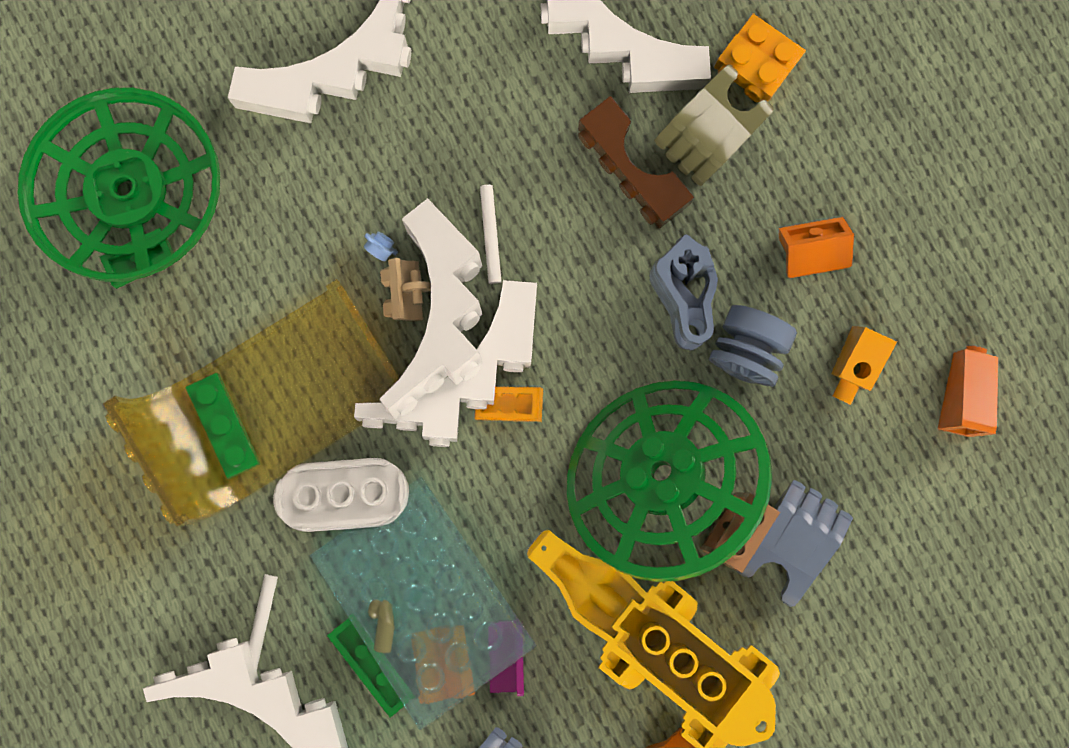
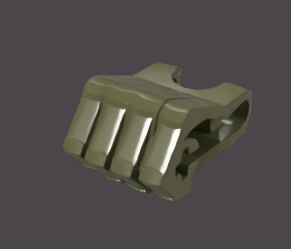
M732 65L724 67L654 139L657 146L664 150L667 146L670 148L665 155L671 162L675 163L679 158L682 160L678 165L682 173L688 175L691 171L695 173L691 178L699 186H702L739 149L774 110V107L766 100L760 101L749 111H739L731 106L728 101V89L738 76L737 70Z

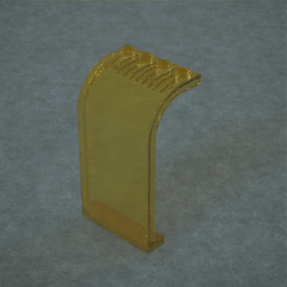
M338 279L326 286L328 290L183 380L144 397L128 399L114 396L103 403L108 412L105 415L108 424L115 432L121 433L126 442L123 446L126 454L134 463H139L145 473L142 475L144 484L150 492L157 493L163 503L160 506L161 512L170 524L175 523L176 527L188 526L210 518L246 499L286 474L293 467L304 463L362 426V421H357L354 417L355 403H381L380 398L400 379L397 371ZM214 373L220 374L261 465L231 479H227L185 388Z

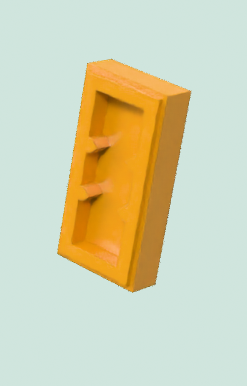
M495 387L494 405L487 404V409H475V420L542 422L543 388Z

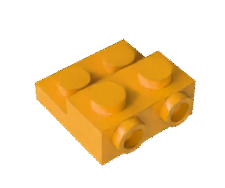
M753 13L740 32L734 36L720 55L714 68L719 73L727 65H732L738 72L734 82L745 89L744 93L755 102L762 100L769 102L806 50Z

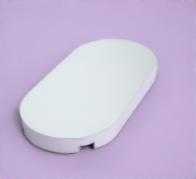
M381 458L304 463L288 470L283 479L279 480L274 490L273 503L276 513L284 523L298 531L314 532L379 527L391 523L403 512L409 497V486L402 471L389 461Z

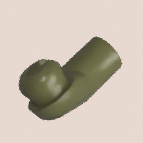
M376 599L371 601L368 609L370 618L378 619L374 650L380 653H389L392 650L395 630L393 606L385 599L383 601Z

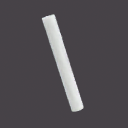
M493 185L480 186L488 283H502Z
M264 574L249 641L250 655L256 671L278 579L277 576Z

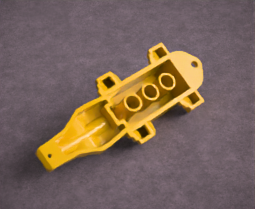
M550 530L541 532L529 547L527 556L559 587L572 616L584 627L607 641L602 648L604 652L600 656L602 662L599 664V668L619 685L629 690L640 685L646 678L686 711L682 716L684 721L681 723V726L684 730L681 732V736L695 748H725L728 744L747 746L768 740L775 731L776 704L770 689L780 675L778 666L752 645H749L747 649L741 647L738 651L734 650L729 654L690 623L697 611L698 602L675 582H658L656 586L652 585L646 592L631 576L617 571L601 559L582 554ZM542 546H546L545 551L542 550ZM761 721H765V730L762 732L756 731L755 728Z

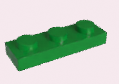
M214 373L186 386L185 388L227 479L236 477L261 465L220 374Z
M356 613L327 635L389 718L418 695L386 653L374 650L375 638Z

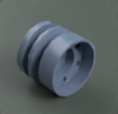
M732 305L722 327L734 339L719 337L715 344L721 350H713L709 360L727 374L739 380L764 386H775L779 377L772 371H781L784 365L772 353L788 354L797 335L796 329L787 322L766 312L747 306Z

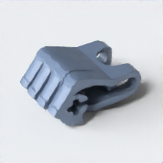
M685 234L661 258L655 261L650 270L649 277L651 285L670 315L676 344L682 349L692 351L703 345L713 335L714 325L711 302L717 288L718 277L709 248L702 246L693 240L691 236ZM694 277L705 278V287L698 299L684 286L683 280H685V285H687ZM689 325L696 327L697 335L690 332Z
M796 480L792 481L775 504L774 508L780 514L743 573L737 571L743 577L749 578L764 563L775 562L781 564L786 570L788 579L781 591L783 603L789 607L795 606L800 601L813 581L838 550L853 519L849 513L840 510L838 514L835 513L838 505L828 498L822 504L819 503L822 494L817 490L810 488L805 494L804 490L806 487Z

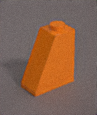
M966 346V349L954 352L938 424L939 430L967 437L996 434L998 397L997 356L988 355L987 349L977 346Z

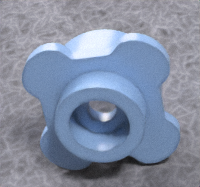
M381 232L372 233L371 235L365 234L364 237L367 239L364 248L379 260L386 261L391 254L396 255L398 253L392 247L394 242Z

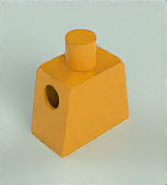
M852 326L831 373L841 378L832 396L851 405L859 387L871 391L897 341L869 328ZM859 363L860 371L855 375L854 367Z

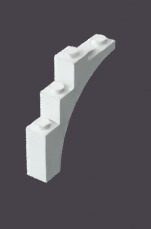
M379 0L372 14L354 34L336 48L312 60L279 68L255 69L235 67L228 99L237 109L311 123L313 114H318L321 107V95L318 93L353 100L357 99L358 90L363 91L366 84L367 74L363 69L401 77L403 67L408 68L411 60L412 50L408 47L405 35L403 34L406 16L402 14L404 3L409 4L410 0Z
M547 0V3H541V23H548V34L581 33L582 53H588L589 64L623 62L622 80L623 83L629 82V93L703 89L711 80L709 46L680 45L656 39L628 25L614 15L601 0Z
M428 198L402 218L407 234L422 252L427 263L431 281V309L425 335L414 359L401 378L380 398L381 403L394 420L399 415L404 416L410 413L416 407L417 401L427 392L433 393L438 390L447 376L458 385L462 380L468 381L478 373L479 366L483 364L478 350L461 333L463 330L467 331L474 327L482 315L479 301L462 284L464 281L472 280L478 274L482 267L480 255L475 247Z
M503 280L499 307L488 333L477 348L483 364L479 366L480 369L473 378L468 381L462 380L458 385L449 377L445 378L444 383L438 390L433 393L427 392L417 401L416 407L410 413L404 416L399 415L395 420L382 403H355V419L362 421V427L383 428V423L397 424L396 429L417 431V426H423L422 437L425 440H429L430 446L449 447L450 441L457 442L460 402L467 403V408L487 409V404L494 405L497 365L503 366V370L508 372H523L524 368H530L537 283Z
M237 638L217 643L218 650L207 655L210 666H208L207 661L186 667L188 673L175 676L174 671L166 672L153 677L154 683L143 688L146 702L171 697H202L229 703L254 714L271 726L292 748H348L336 702L326 703L325 698L317 699L304 705L305 710L302 711L292 671L282 673L281 668L273 669L260 674L261 680H259L251 659L249 641L238 644Z

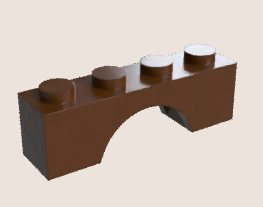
M609 96L579 120L578 130L580 132L578 137L587 149L590 150L593 147L600 155L598 161L602 168L608 174L614 172L621 181L619 187L625 196L630 200L633 198L637 200L642 207L640 213L650 225L655 223L659 228H662L692 203L694 196L674 172L653 175L639 170L632 164L624 147V138L629 131L631 120L613 98Z

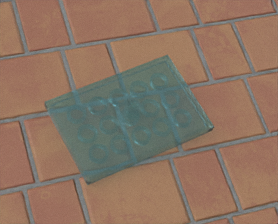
M422 477L409 485V497L406 507L397 519L379 527L346 529L310 555L419 730L424 729L537 647ZM376 599L380 601L385 599L393 606L395 630L392 650L389 653H380L374 650L378 619L370 618L368 609L371 601Z

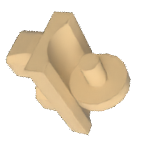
M400 258L389 259V267L380 271L381 283L384 287H389L391 290V299H387L383 303L384 316L391 317L394 320H423L422 293L431 291V282L421 281L419 261H405Z

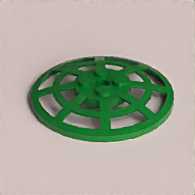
M133 87L94 91L60 108L44 122L32 138L24 154L19 171L17 191L19 209L25 227L35 244L51 260L68 271L88 279L104 282H126L145 278L165 270L179 261L197 244L207 230L215 213L220 194L218 157L211 139L198 120L183 106L169 97L150 90ZM136 102L161 108L154 127L136 122H120L115 124L108 105ZM95 109L101 128L83 137L73 146L70 152L52 143L55 136L71 121ZM173 115L181 119L194 131L202 143L206 154L192 161L188 160L179 144L166 134ZM139 134L149 138L140 152L134 149H123L119 135ZM101 140H106L109 152L100 156L93 164L80 158L90 147ZM161 143L174 154L180 166L164 172L161 171L159 166L153 161ZM46 154L62 163L55 185L56 202L35 205V177L43 155ZM210 167L212 176L211 195L202 219L188 214L193 198V175ZM72 170H75L85 176L83 196L67 199L69 178ZM183 179V196L178 209L164 202L166 185ZM126 181L132 182L131 191L125 196H119L117 193L119 185ZM89 209L100 221L88 236L78 227L71 212ZM156 214L171 220L160 233L145 240L144 223L151 220ZM59 215L69 233L82 243L70 259L62 255L52 245L42 230L38 218ZM180 225L194 231L191 237L175 253L161 262L150 266L149 249L167 240ZM112 227L129 228L132 245L115 246L104 244L102 241ZM94 251L114 256L134 254L136 271L106 273L91 270L82 265Z
M673 380L652 383L636 388L615 399L603 408L584 430L571 456L567 473L566 494L569 512L575 528L585 544L603 562L617 571L637 579L656 582L680 581L696 577L719 567L734 556L752 537L762 521L770 498L772 486L771 458L767 443L756 421L741 404L729 395L711 386L690 381ZM683 389L700 392L690 407L672 404L649 407L646 399L647 394L663 390ZM713 397L723 402L738 415L746 425L750 435L732 440L728 439L718 423L703 413ZM633 400L636 413L620 422L608 434L605 440L592 436L609 415ZM673 414L683 417L674 432H656L652 416ZM699 422L710 430L718 443L697 449L687 437L695 423ZM639 423L642 438L637 440L629 449L614 444L625 430L633 424ZM585 448L597 452L592 471L593 492L576 501L575 477L579 460ZM756 449L759 477L756 494L751 505L732 495L736 480V459L734 454ZM606 457L621 461L620 479L603 487L602 472ZM723 457L724 477L721 489L705 482V462ZM667 465L671 467V473L668 478L664 480H656L654 478L655 471L660 466ZM623 493L635 505L627 524L614 514L607 503L608 500ZM698 496L713 502L712 506L703 516L692 524L687 525L682 512L683 509L691 505ZM598 506L606 521L617 532L622 534L615 555L607 551L593 538L582 520L581 515ZM725 508L745 518L739 528L725 543L711 553L699 558L692 537L708 528ZM649 513L653 515H668L673 531L652 533L644 532L640 529ZM636 541L651 545L678 543L685 563L669 567H650L628 562Z

